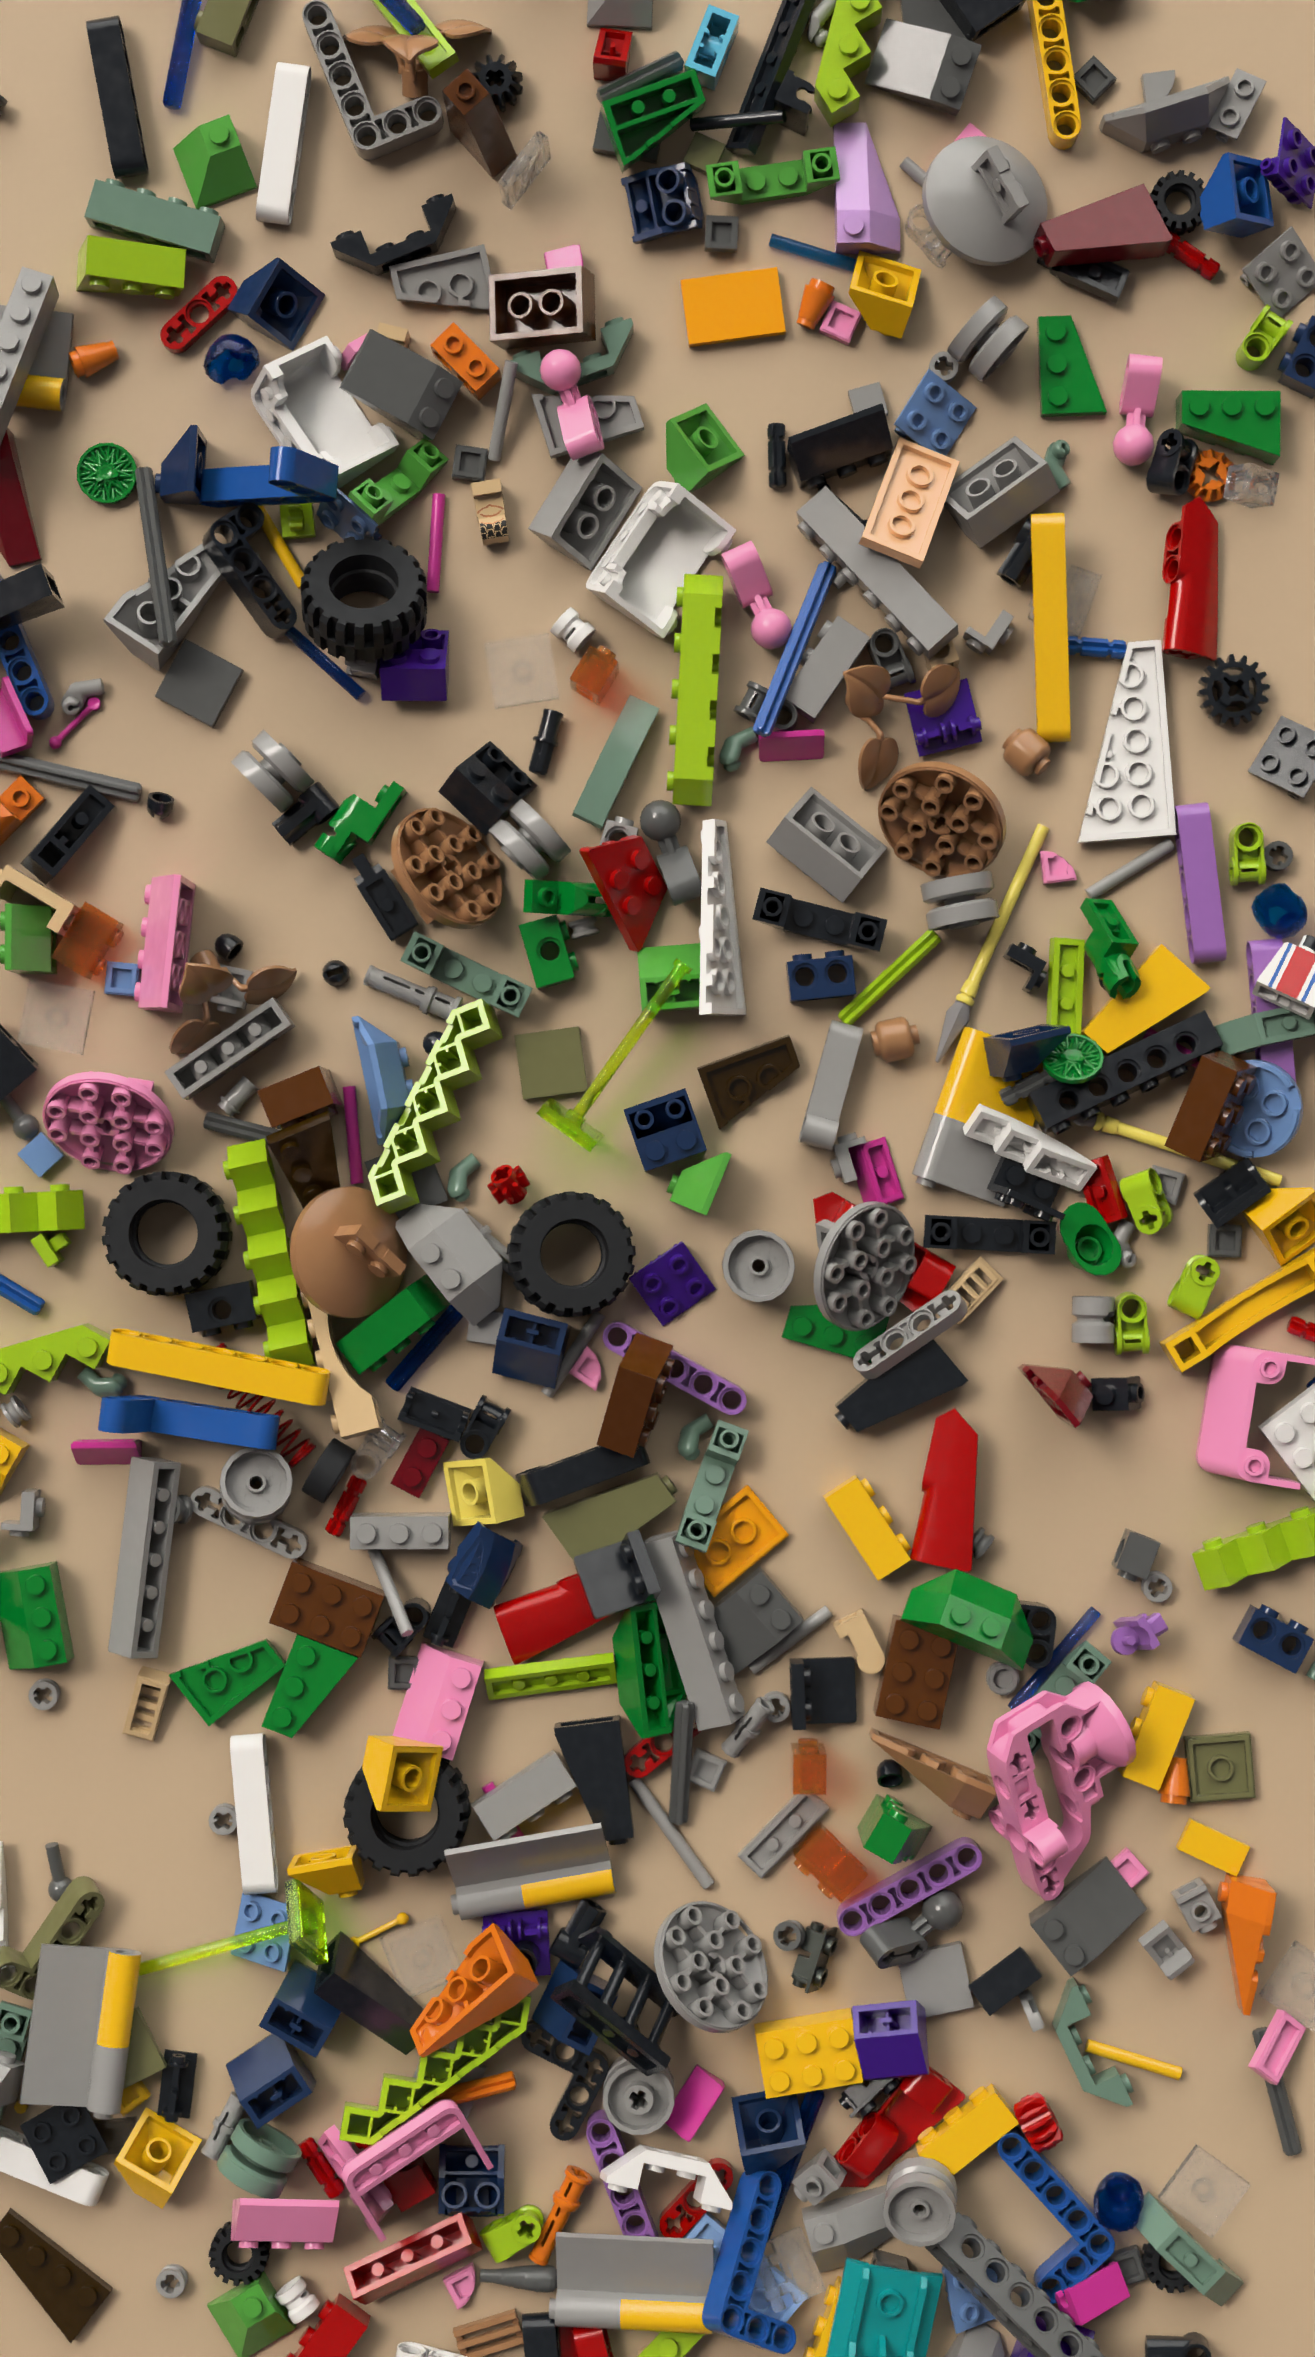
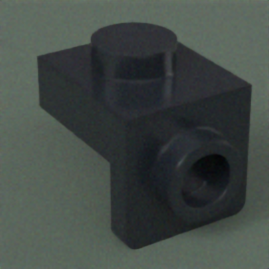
M1020 942L1017 946L1012 943L1003 957L1031 973L1022 990L1028 993L1033 987L1039 989L1048 973L1043 970L1047 962L1036 957L1037 951L1029 945Z
M1140 1376L1091 1378L1093 1411H1130L1141 1408V1403L1144 1400V1387L1140 1383Z

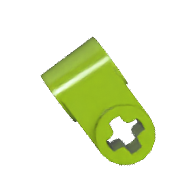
M1266 304L1250 327V332L1236 352L1237 364L1246 371L1258 369L1274 347L1278 346L1293 324L1292 320L1286 321L1270 310L1271 306ZM1253 346L1257 348L1260 357L1250 356L1247 352V347Z
M1247 822L1237 825L1229 833L1228 873L1231 886H1237L1240 882H1258L1259 885H1263L1266 882L1264 836L1261 828L1255 823ZM1242 829H1247L1253 835V842L1249 847H1245L1239 842V833ZM1252 869L1253 872H1242L1241 870Z
M1148 1168L1120 1180L1122 1196L1128 1204L1139 1231L1148 1235L1154 1234L1171 1223L1173 1218L1172 1209L1163 1191L1161 1179L1153 1168ZM1155 1214L1157 1216V1219L1152 1220L1150 1218V1215Z
M1202 1254L1189 1258L1179 1280L1169 1295L1167 1306L1196 1320L1199 1319L1208 1304L1210 1294L1219 1278L1220 1268L1218 1263L1214 1259ZM1198 1265H1205L1209 1272L1207 1275H1200L1196 1271V1267Z
M1123 1292L1115 1299V1336L1113 1343L1115 1355H1121L1122 1352L1142 1351L1143 1354H1149L1150 1335L1147 1323L1146 1302L1133 1292ZM1129 1299H1135L1138 1305L1137 1311L1131 1316H1125L1122 1311L1124 1302Z
M527 2204L503 2218L492 2221L479 2232V2235L494 2261L500 2263L538 2240L544 2216L538 2207ZM525 2220L527 2225L523 2226L522 2222ZM533 2223V2228H531L528 2224Z

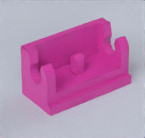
M1115 2261L1110 2262L1108 2266L1103 2264L1099 2267L1098 2272L1073 2287L1066 2288L1064 2293L1062 2290L1055 2293L1059 2310L1069 2315L1075 2325L1080 2326L1130 2297L1119 2264Z

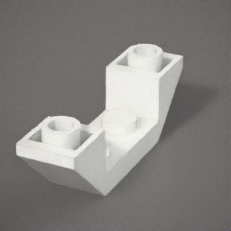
M639 2144L602 2169L600 2173V2178L608 2183V2189L627 2193L628 2188L638 2190L644 2163H646V2169L659 2173H664L665 2168L677 2170L676 2175L686 2179L695 2180L696 2175H698L693 2198L702 2204L701 2209L713 2213H720L721 2208L732 2210L733 2203L710 2163L700 2157Z

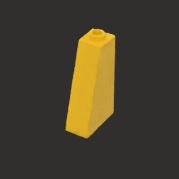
M1161 944L1137 968L1141 980L1138 991L1132 997L1123 999L1117 990L1118 994L1115 999L1111 997L1081 1030V1035L1096 1041L1102 1049L1103 1055L1108 1054L1205 994L1211 987Z

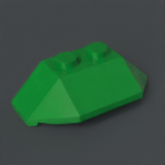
M958 1569L913 1588L910 1591L900 1619L903 1622L1020 1671L1024 1669L1033 1643V1637L1017 1594Z
M650 1602L626 1609L612 1637L619 1703L640 1738L643 1739L672 1733L675 1704L678 1701L685 1700L687 1696L657 1602Z

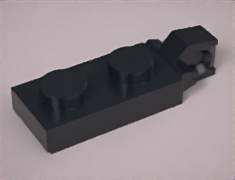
M1039 256L1036 262L1051 270L1050 273L1057 276V278L1115 304L1130 273L1128 269L1112 262L1047 267L1043 258Z
M363 853L352 859L361 874L354 878L358 884L357 888L391 942L417 927L419 923L386 870L382 869L379 863L372 867Z

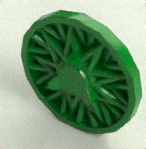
M99 443L88 448L80 457L77 465V481L81 490L91 500L101 504H115L126 499L134 490L137 465L132 455L122 446L114 443Z
M1073 1033L1069 1034L1042 1063L1043 1068L1054 1079L1064 1083L1078 1084L1094 1079L1101 1072L1104 1056L1102 1049L1096 1041L1087 1036Z

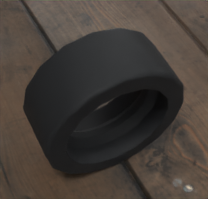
M333 1438L306 1479L302 1491L319 1502L325 1503L349 1466L356 1451L338 1439Z

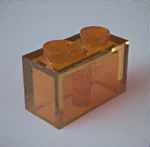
M590 645L569 678L571 689L599 706L619 674V664L615 659L616 654L604 646L599 645L598 649Z
M85 901L51 957L84 978L91 980L93 975L98 976L105 967L107 960L104 957L109 948L112 947L114 949L121 941L124 934L121 929L124 924Z
M799 1738L798 1743H791V1786L793 1794L826 1795L827 1754L824 1744L818 1743L816 1738Z
M821 1822L793 1849L796 1867L806 1876L811 1873L820 1882L817 1887L829 1899L835 1896L842 1902L869 1875L867 1868Z

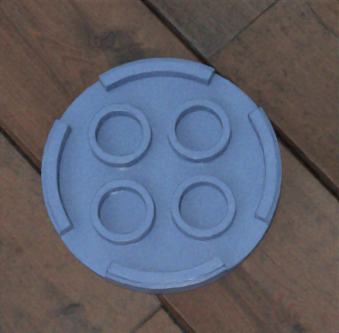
M1244 1060L1257 1067L1254 1074L1257 1077V1081L1252 1092L1244 1097L1241 1105L1244 1107V1112L1240 1121L1236 1125L1233 1124L1229 1136L1232 1139L1227 1151L1246 1158L1264 1157L1285 1148L1297 1134L1303 1117L1302 1096L1294 1079L1280 1066L1265 1060Z

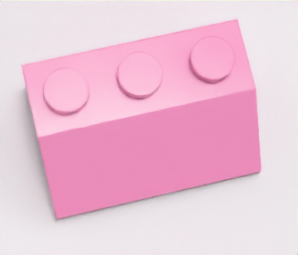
M422 1642L417 1656L419 1659L415 1674L413 1668L409 1681L412 1684L406 1691L393 1736L443 1746L442 1758L453 1761L484 1661Z
M234 2199L232 2204L230 2241H239L238 2248H258L259 2242H272L271 2249H291V2242H304V2249H324V2243H333L339 2211V2200Z

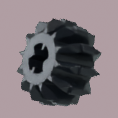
M488 54L486 56L487 64L484 65L476 61L475 69L477 72L471 73L490 93L494 105H499L500 111L504 113L506 111L505 103L508 102L510 105L515 106L517 104L515 95L523 94V86L519 84L523 81L522 72L515 71L517 65L514 60L505 64V56L501 54L497 62H493L492 56ZM501 81L502 85L500 87L497 84L490 86V82L499 83Z

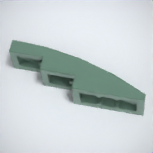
M632 695L629 696L585 785L572 816L602 829L660 708Z

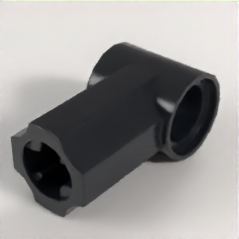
M1029 517L1013 542L1015 545L997 572V575L1002 580L1018 588H1021L1032 571L1031 519Z
M320 782L310 786L298 797L296 804L272 823L290 846L315 825H321L330 819L340 807Z
M581 1899L566 1927H562L555 1937L549 1953L578 1969L589 1949L577 1939L580 1934L600 1926L606 1915V1910L590 1899Z
M1190 2332L1184 2336L1146 2335L1145 2357H1190L1187 2353L1190 2349L1196 2347L1204 2350L1198 2357H1211L1208 2341L1202 2334L1197 2332Z

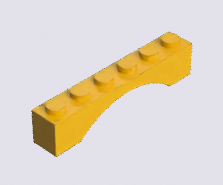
M1315 1247L1160 1341V1346L1175 1370L1184 1372L1210 1356L1221 1346L1258 1321L1314 1291Z

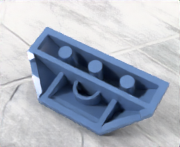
M354 1016L351 1018L377 1144L382 1146L394 1123H398L406 1107L404 1103L414 1086L412 1079L407 1080L404 1068L410 1066L406 1047L400 1048L399 1042L361 1017Z

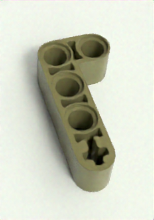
M81 1876L75 1878L68 1885L23 1953L8 1946H0V1988L26 1999H34L41 1943L78 1946L104 1907L105 1900L93 1879Z

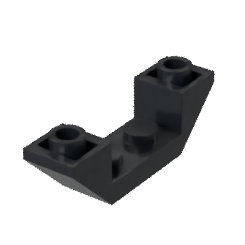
M452 193L446 196L444 194L434 195L426 201L427 204L421 206L430 231L425 233L423 230L415 231L409 234L405 241L395 245L390 242L379 246L373 254H370L361 230L355 233L354 231H346L339 234L335 241L330 242L335 257L379 276L389 272V266L418 260L438 252L456 211Z
M761 887L752 920L783 931L846 947L880 952L888 921L887 919L859 912L853 914L794 899L792 895Z
M925 1215L923 1248L1055 1255L1057 1222Z

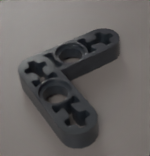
M534 2020L527 2022L526 2031L521 2035L524 2048L572 2073L550 2119L552 2135L562 2141L570 2140L578 2133L607 2076L609 2069L608 2058L604 2052L593 2047L589 2056L574 2049V2055L571 2058L562 2059L556 2054V2047L562 2042L556 2038L552 2042L550 2052L545 2050L547 2048L546 2042L539 2039L536 2043L530 2041L531 2035L528 2032L534 2033L537 2029L542 2031L541 2037L550 2042L551 2038L549 2032ZM595 2058L599 2059V2066L602 2070L595 2069L589 2082L585 2079L589 2069V2065L586 2062H593ZM584 2087L589 2093L588 2099L583 2103L574 2102L570 2097V2092L573 2088ZM569 2107L574 2110L570 2118L572 2128L566 2127L562 2131L559 2129V2122L556 2120L563 2121Z

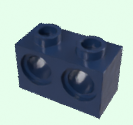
M1312 315L1306 324H1299L1291 340L1296 342L1292 353L1286 351L1277 369L1282 372L1278 383L1311 399L1315 397V346L1310 342V336L1315 335V316ZM1302 364L1306 366L1309 370V376L1302 377L1298 375L1295 365Z
M844 950L825 952V958L812 959V954L793 955V961L786 963L790 1003L856 995L852 955L845 956ZM838 965L845 970L846 977L843 982L834 983L829 979L828 969L831 966ZM800 969L811 971L813 974L812 984L809 986L799 985L795 979L796 972Z
M1250 1604L1232 1639L1238 1644L1296 1674L1314 1641L1312 1637L1306 1634L1309 1628L1290 1619L1288 1624L1277 1619L1279 1612L1264 1604L1259 1609ZM1258 1621H1266V1633L1262 1636H1254V1625ZM1288 1636H1294L1296 1638V1646L1293 1650L1284 1652L1282 1649L1283 1640Z

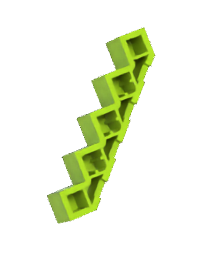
M836 0L814 93V101L830 127L859 111L860 95L850 78L870 67L871 50L861 35L881 23L883 7L879 0Z
M684 574V587H677L676 607H683L681 633H675L674 653H680L679 679H672L671 699H678L677 724L670 725L669 745H675L674 771L667 772V791H673L672 804L712 806L723 576Z
M482 998L451 1011L446 1021L448 1025L440 1041L436 1040L425 1062L427 1066L419 1082H415L404 1103L406 1107L398 1123H394L383 1145L385 1149L377 1165L373 1164L368 1174L376 1206L389 1214L420 1203L411 1173L441 1162L432 1132L461 1121L453 1090L482 1079L474 1049L503 1038L495 1009Z
M264 1138L228 1146V1160L223 1161V1168L226 1179L233 1180L237 1191L238 1205L233 1206V1213L236 1224L243 1225L247 1236L248 1250L243 1251V1258L247 1271L253 1270L257 1282L258 1296H253V1304L257 1316H263L267 1327L268 1341L263 1342L265 1357L306 1365L315 1364L313 1340L307 1328L304 1314L305 1307L303 1306L299 1287L291 1267V1241L286 1233L284 1219L286 1218L281 1196L276 1188L274 1174L276 1173L266 1140Z
M70 1184L50 1185V1191L24 1193L23 1186L4 1187V1194H0V1233L85 1229L83 1190H70Z
M87 1323L0 1348V1393L4 1395L14 1393L26 1370L48 1382L58 1380L70 1356L93 1369L102 1367L108 1355L110 1335Z
M1308 1506L1300 1507L1290 1511V1516L1267 1524L1264 1521L1247 1526V1531L1224 1539L1219 1536L1202 1542L1203 1548L1192 1553L1204 1590L1232 1586L1249 1575L1275 1571L1292 1560L1315 1556V1507L1311 1509Z
M530 1994L516 2006L493 2018L492 2022L487 2021L456 2039L454 2050L440 2048L424 2058L420 2056L416 2078L384 2073L378 2106L345 2101L339 2140L373 2145L436 2096H439L458 2082L460 2078L497 2053L499 2049L525 2032L531 2003Z

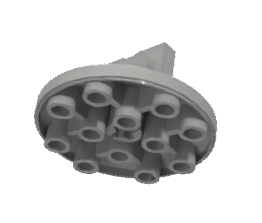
M973 136L962 138L946 146L934 158L926 172L922 187L924 213L931 229L941 241V244L955 255L978 265L998 266L1019 259L1034 246L1033 240L1040 223L1045 222L1047 218V197L1036 169L1017 149L1003 141L990 137Z
M868 1201L852 1207L835 1223L826 1219L816 1223L819 1253L816 1259L813 1283L815 1299L822 1315L833 1325L849 1331L868 1329L882 1321L886 1316L893 1315L898 1302L907 1288L911 1274L917 1267V1260L914 1257V1230L910 1227L903 1213L891 1205L878 1201Z
M691 1902L673 1911L661 1924L654 1945V1966L658 1981L673 2008L695 2027L712 2033H729L738 2030L750 2023L758 2015L768 1992V1974L765 1958L761 1950V1941L752 1933L735 1911L712 1902ZM739 1925L743 1927L748 1936H745L739 1930Z

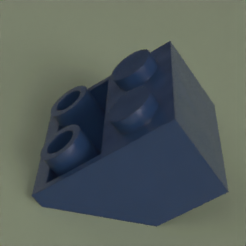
M686 1088L624 1109L645 1172L707 1150Z
M505 1308L496 1340L492 1373L556 1389L572 1326L567 1323Z
M295 1959L259 2026L316 2058L341 2011L314 1994L317 1971Z
M560 1959L532 2015V2019L558 2041L589 2056L598 2036L550 1998L555 1987L572 1979L576 1980L581 1969H577ZM593 1974L587 1987L591 1993L600 1999L608 1981ZM617 1993V1995H616V1997H615V1999H614V2002H613V2004H612V2006H611L612 2008H613V2006H614V2004H615V2002H616V2000H617V1998H618V1993Z
M272 2033L226 2064L239 2102L257 2129L310 2095L317 2082L293 2045Z

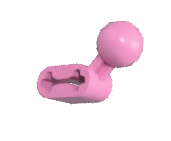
M552 350L541 361L540 374L545 385L552 390L558 391L563 404L557 406V412L566 449L574 461L603 450L604 442L593 401L589 395L581 397L577 387L581 376L579 360L568 350Z
M1129 353L1119 402V414L1126 415V426L1115 435L1113 450L1118 460L1128 466H1137L1146 462L1154 450L1153 436L1145 427L1146 417L1152 418L1154 414L1162 373V357Z
M749 541L721 554L723 564L741 607L744 609L750 606L755 616L751 624L752 638L759 646L771 650L782 647L787 643L792 632L791 621L783 611L772 608L768 597L772 596L773 592L752 541Z

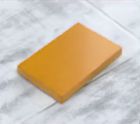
M777 267L680 280L689 347L786 334Z
M748 1484L721 1505L707 1552L703 1553L694 1549L698 1568L704 1576V1586L713 1597H716L789 1536L788 1532Z

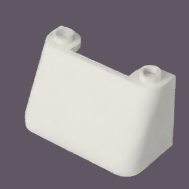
M325 336L264 365L251 389V399L255 409L280 446L302 450L339 466L337 486L339 489L395 452L399 443L391 427L383 423L371 426L353 397L339 388L342 383L338 376L343 361L342 354L338 347L332 344L328 336Z
M657 481L646 491L589 576L586 588L655 636L664 639L665 636L674 631L678 624L676 619L677 611L673 607L676 604L677 587H684V574H696L708 555L715 556L718 553H725L732 544V536L736 529L679 483Z

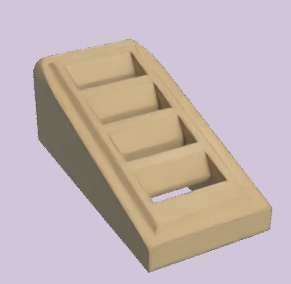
M981 1256L946 1289L957 1291L962 1287L973 1298L970 1303L965 1300L968 1307L967 1313L956 1323L957 1325H960L1003 1280ZM978 1268L992 1280L988 1285L975 1273ZM969 1277L982 1289L979 1294L966 1283ZM952 1304L948 1306L949 1310L954 1307Z
M146 1666L141 1667L122 1733L154 1742L172 1681L169 1677L170 1673ZM141 1693L150 1696L158 1697V1701L145 1698L140 1695ZM137 1706L154 1710L155 1713L152 1714L138 1710ZM136 1718L152 1723L151 1727L134 1723L133 1719Z

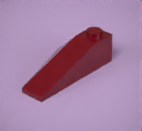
M7 427L0 445V552L9 567H15L41 561L42 558L14 434Z
M1022 1364L1018 1367L1059 1419L1075 1428L1081 1424L1093 1398L1092 1393L1088 1390L1092 1384L1081 1371L1075 1374L1069 1368Z

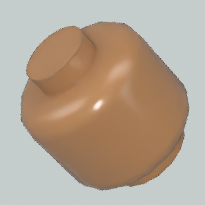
M1031 728L1015 730L1002 746L1005 749L1003 759L1023 777L1030 776L1033 773L1039 776L1051 763V760L1048 759L1051 753L1050 744Z
M901 1016L877 1022L875 1031L870 1032L874 1054L876 1057L881 1056L885 1062L912 1057L915 1051L914 1045L920 1044L916 1025L910 1026L908 1020Z

